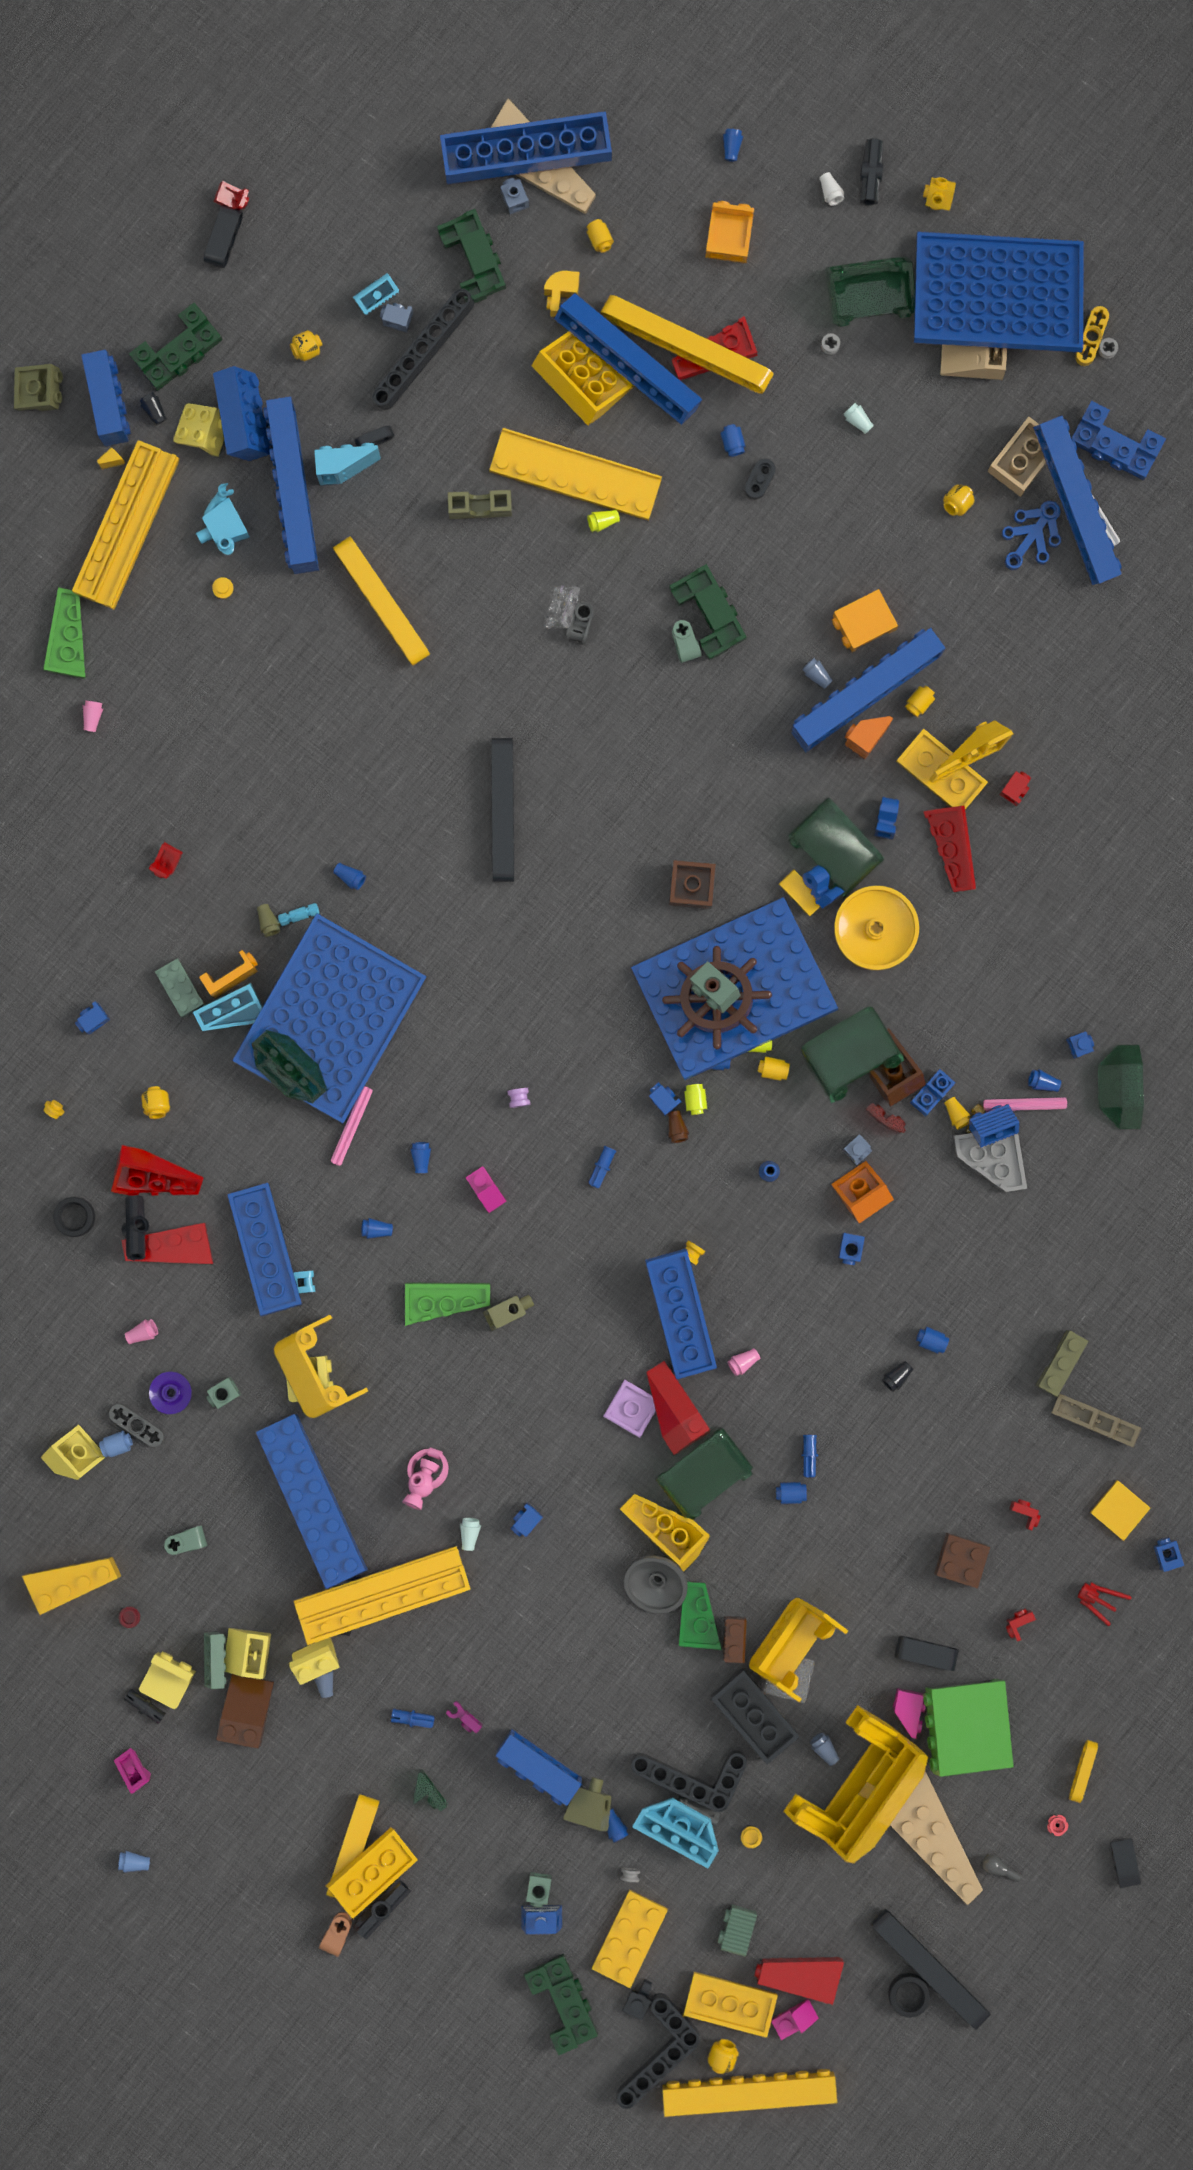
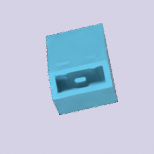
M364 443L360 447H353V445L347 444L341 445L340 448L332 449L331 446H322L319 450H315L316 475L319 484H341L379 461L381 456L378 445Z

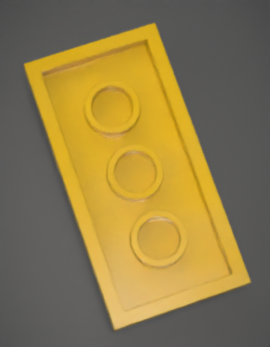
M923 729L896 762L950 807L965 805L966 809L986 786L988 781L970 766H966L931 783L929 780L931 776L953 752Z
M390 1827L331 1880L326 1887L353 1919L417 1861V1858L395 1830Z
M629 1889L594 1961L592 1970L631 1988L668 1908Z
M694 1972L683 2016L767 2038L778 1995L770 1991Z

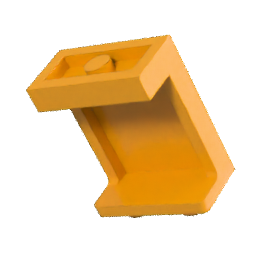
M726 201L713 203L705 258L747 263L754 208L747 204L730 205Z
M879 589L834 612L832 619L835 629L837 631L840 630L843 635L841 640L845 648H850L851 652L856 651L860 646L886 633L890 634L896 631L898 628V624Z
M241 950L239 953L245 963L216 982L208 973H204L199 977L211 996L216 999L258 972L256 969L258 963L250 952L246 954Z

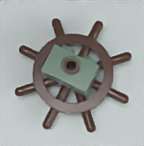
M714 946L713 962L707 961L694 970L684 962H679L677 968L687 976L682 985L680 995L664 996L662 998L664 1004H681L684 1014L688 1019L677 1031V1035L683 1037L695 1026L700 1030L713 1033V1048L720 1049L722 1032L732 1030L741 1024L750 1033H756L757 1027L747 1019L753 1005V1000L769 999L772 997V993L769 990L753 991L750 981L746 976L757 964V960L750 958L741 968H738L731 963L721 962V948ZM723 974H727L732 977L730 979H727ZM738 982L742 985L743 992H739L738 987L735 986ZM743 1000L738 1010L732 1005L735 1001ZM706 1002L696 1013L691 1008L690 1003ZM713 1009V1021L703 1019ZM727 1011L731 1015L721 1020V1012Z

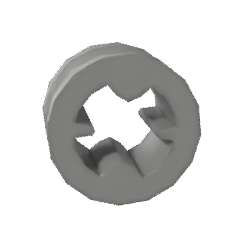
M830 333L823 337L821 348L828 355L835 354L839 350L840 339L837 335ZM828 340L836 343L832 349H829V345H825V343H828Z
M1105 338L1099 345V355L1104 359L1113 358L1118 351V343L1112 338ZM1103 345H1106V346L1111 345V346H1112L1111 351H1113V352H1112V353H1111L1110 351L1105 352V351H1104L1105 346H1103Z
M621 1868L623 1875L620 1876V1880L639 1882L637 1877L640 1874L639 1869Z

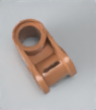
M339 1912L335 1915L319 1949L339 1957L352 1925V1918L348 1913ZM341 1920L345 1922L342 1928L339 1927Z

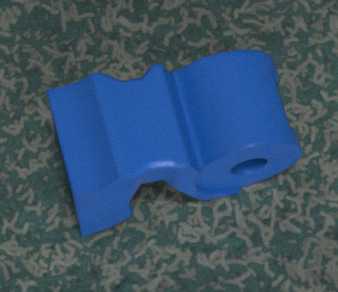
M882 797L874 836L888 839L894 838L896 826H893V824H895L898 815V799Z
M817 865L812 870L803 874V882L808 888L812 889L811 895L815 897L816 904L823 909L845 891L837 886L829 889L830 875L826 869Z

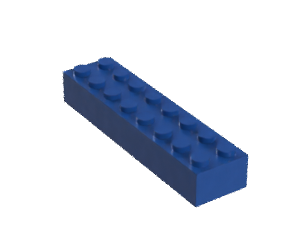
M606 111L440 135L447 184L612 161Z
M291 397L266 400L267 407L263 408L267 426H270V428H266L270 446H273L269 451L273 466H276V469H272L276 487H279V489H276L277 502H279V507H282V510H279V518L282 527L285 528L282 531V538L285 547L288 548V551H285L286 563L289 569L292 568L294 574L319 571L295 407Z
M931 628L927 631L924 629L920 630L914 635L910 643L905 641L899 645L897 651L892 656L888 653L879 660L878 666L875 668L873 665L862 672L861 678L857 680L855 677L846 683L843 691L836 690L828 696L829 699L826 703L822 704V702H819L811 709L812 711L809 715L805 716L803 714L794 721L795 723L791 731L792 735L805 753L940 658L946 649Z
M293 1414L257 1431L258 1439L325 1588L334 1587L367 1571L365 1562L298 1415Z

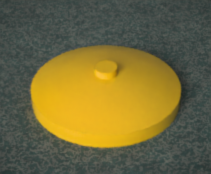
M868 886L855 891L842 903L836 914L834 934L840 951L850 962L867 970H886L903 962L913 951L919 935V920L913 905L903 894L885 886Z

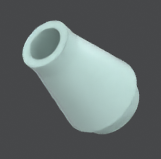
M856 403L843 414L846 417V421L860 429L864 434L874 426L861 405L858 406Z
M463 1518L462 1523H460L463 1550L473 1551L481 1528L478 1519Z

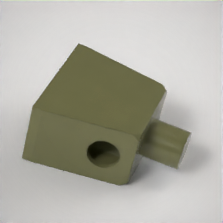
M529 1294L520 1299L516 1295L484 1311L483 1314L491 1331H494L526 1315L525 1310L533 1307L534 1303ZM510 1306L515 1310L512 1314L508 1310Z
M591 1777L589 1788L579 1787L571 1799L563 1819L598 1831H608L611 1795L601 1793L604 1780Z

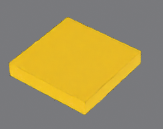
M1116 1480L1090 1513L1124 1541L1151 1508L1121 1482Z

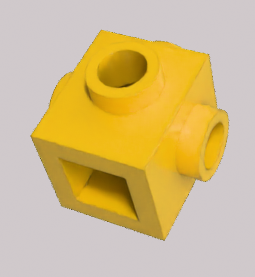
M931 177L930 185L926 184L923 197L927 198L925 206H929L934 210L943 209L950 211L956 183L942 177Z

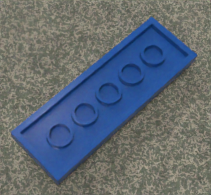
M269 1183L227 1194L260 1316H266L302 1305Z
M687 1249L645 1260L676 1379L716 1369L717 1365Z

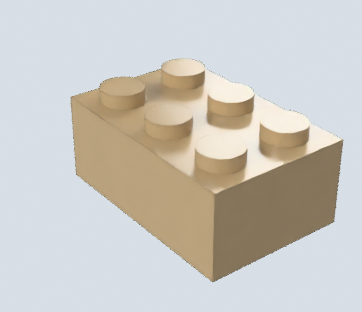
M1030 417L1022 424L988 470V473L1020 497L1047 464L1033 428L1039 424Z

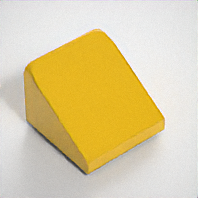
M110 448L97 460L102 469L125 464L123 458L113 448Z

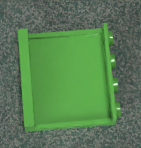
M991 1679L990 1682L941 1688L925 1687L923 1701L924 1705L927 1706L928 1715L925 1716L927 1728H929L930 1737L927 1738L928 1748L931 1750L932 1758L929 1760V1765L933 1774L941 1777L1013 1767L1006 1684L1004 1680Z

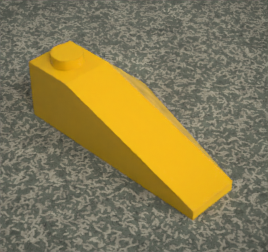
M995 720L988 724L986 721L979 724L974 733L934 772L929 780L932 783L1001 750L1012 737V730Z
M636 1494L620 1508L683 1572L699 1556L710 1537L694 1520L685 1518Z

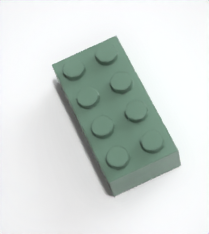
M178 958L155 971L182 1018L205 1005Z
M204 1632V1686L210 1689H221L226 1685V1677H224V1671H226L224 1644L226 1640L224 1634L219 1632Z

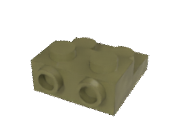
M52 364L16 367L14 409L18 411L59 409V403H62L63 400L62 393L59 391V383L63 381V374L60 368Z

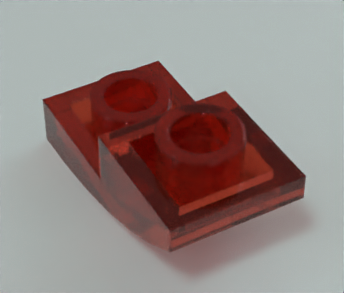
M872 1103L865 1109L884 1127L899 1134L906 1131L904 1128L906 1124L899 1115L895 1117L892 1114L886 1119L884 1117L886 1112L879 1104L875 1106Z

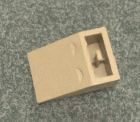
M942 344L940 375L1003 380L1006 371L1007 348Z

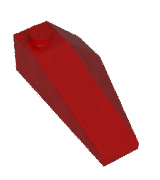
M122 1145L117 1159L111 1192L129 1196L139 1195V1193H151L152 1196H159L160 1192H170L172 1195H198L203 1177L143 1149Z
M665 1361L646 1372L662 1438L673 1455H676L710 1433L709 1427Z

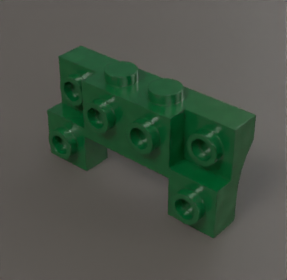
M476 209L465 212L461 216L437 226L445 249L461 243L474 278L460 283V288L468 290L474 299V304L487 299V296L506 289V284L498 267L501 264L497 252H492L490 247L493 245L489 233L485 234Z
M195 302L178 314L179 319L187 329L161 350L155 353L147 342L144 341L129 353L132 360L157 391L175 377L184 375L188 371L189 366L193 363H199L204 358V354L222 341L221 335L208 321Z
M707 564L669 585V589L679 606L692 599L695 600L713 632L699 640L709 661L746 640L747 636L736 618L738 613L733 604H728L726 600L728 595L724 587L718 586Z
M564 1954L524 1972V1977L532 1995L549 1989L563 2021L564 2027L550 2033L558 2056L577 2048L578 2045L598 2037V2032L589 2013L592 2010L587 1998L583 1999L580 1992L583 1990L579 1978H574Z

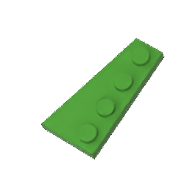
M58 588L44 671L85 679L80 596L74 594L72 590Z
M405 1283V1326L437 1317L449 1316L462 1311L465 1312L490 1306V1283Z

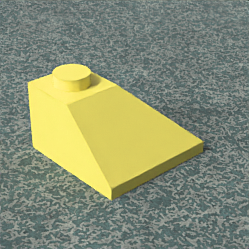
M80 1425L63 1436L41 1456L42 1460L55 1474L76 1480L80 1479L105 1459L101 1449Z

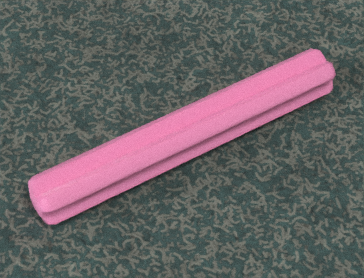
M364 1086L354 1104L331 1158V1162L338 1166L342 1165L373 1092L372 1089Z
M1065 1097L992 1099L983 1101L984 1111H991L997 1105L1004 1106L1006 1104H1009L1013 1111L1066 1109L1067 1099Z

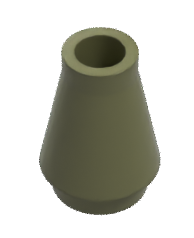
M269 904L257 907L261 933H264L265 937L278 934L281 924L271 911Z

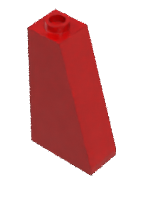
M840 1957L762 1958L761 1964L756 1966L754 1977H757L759 1985L833 2005L844 1961Z

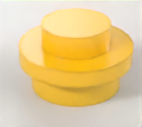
M224 577L215 580L212 586L215 596L221 599L230 597L234 589L232 582Z
M55 1100L45 1102L43 1110L50 1117L58 1119L59 1116L64 1114L63 1106Z
M748 1826L741 1832V1842L745 1847L756 1848L760 1845L762 1834L758 1828Z

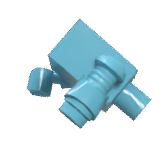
M228 483L219 485L217 494L210 501L202 519L206 528L198 531L196 534L201 544L213 538L218 549L222 553L230 555L234 551V542L247 539L250 536L230 498L226 497L232 495L234 490L230 489L226 492Z

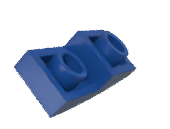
M939 1069L911 1100L910 1104L926 1117L953 1087L955 1082Z

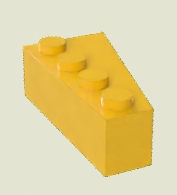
M113 1557L28 1573L23 1575L22 1578L39 1615L121 1577V1574Z

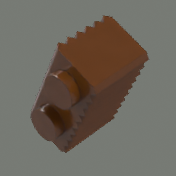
M726 1616L724 1618L723 1660L731 1663H745L746 1617Z

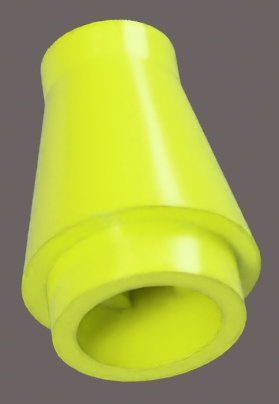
M617 510L599 511L588 515L587 521L592 532H600L619 522L620 518Z

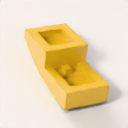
M792 870L779 883L780 887L808 916H811L820 907L816 904L815 897L811 895L812 889L804 884L803 878L795 870Z

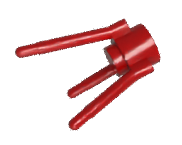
M1092 1582L1090 1585L1084 1583L1077 1598L1081 1599L1080 1603L1091 1610L1107 1626H1110L1111 1623L1090 1603L1094 1604L1096 1601L1113 1612L1116 1611V1608L1098 1597L1100 1593L1097 1591L1131 1600V1596L1097 1586Z

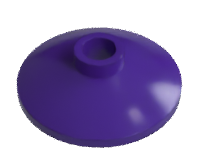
M164 1372L158 1375L152 1381L149 1388V1398L152 1405L164 1414L181 1412L188 1406L192 1396L189 1381L177 1372ZM169 1389L175 1390V1395L173 1397H170L168 1395Z

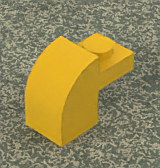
M559 271L551 275L546 281L544 296H552L547 298V309L550 310V317L556 316L560 308L561 297L570 298L574 293L578 295L579 272Z

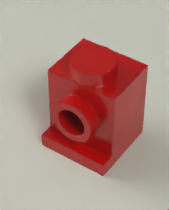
M1016 771L999 795L1017 807L1021 802V799L1018 797L1023 798L1029 790L1027 784L1031 777L1022 771L1020 773Z

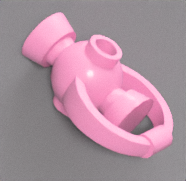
M434 1448L424 1449L417 1452L410 1459L407 1472L409 1476L408 1487L411 1494H407L402 1502L405 1505L416 1510H422L423 1501L421 1498L430 1495L435 1488L445 1481L449 1466L442 1451ZM428 1455L442 1460L443 1469L436 1480H433L431 1475L435 1474L440 1469V1466L427 1459H421L420 1467L422 1470L414 1473L415 1464L421 1457Z

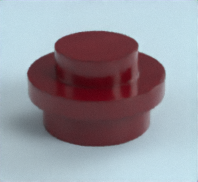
M128 1606L121 1610L119 1621L122 1626L133 1628L140 1622V1612L135 1607Z

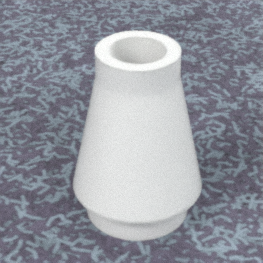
M828 172L821 175L819 180L822 185L825 202L829 203L830 206L842 202L844 191L834 180L831 173Z

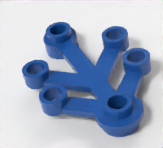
M1046 501L1041 505L1040 509L1017 510L1014 514V520L1019 524L1024 523L1026 519L1040 517L1036 524L1020 527L1007 526L1003 529L1002 537L1005 540H1011L1014 536L1028 534L1016 552H1011L1007 555L1005 565L1008 569L1017 570L1020 568L1023 562L1022 556L1034 540L1037 547V563L1045 564L1048 561L1049 554L1046 551L1042 530L1046 523H1048L1050 532L1049 546L1056 548L1060 545L1061 537L1058 535L1056 519L1060 516L1061 510L1056 502ZM1047 509H1052V510H1053V514H1052V515H1048V514L1046 513V510H1047ZM1017 514H1023L1024 519H1018ZM1010 530L1012 535L1006 536L1005 531ZM1051 538H1057L1058 543L1053 544L1051 542ZM1044 554L1046 556V560H1040L1039 555ZM1010 559H1015L1017 564L1011 565Z

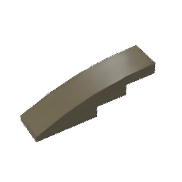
M1059 1394L1052 1414L1133 1448L1142 1429L1062 1394Z

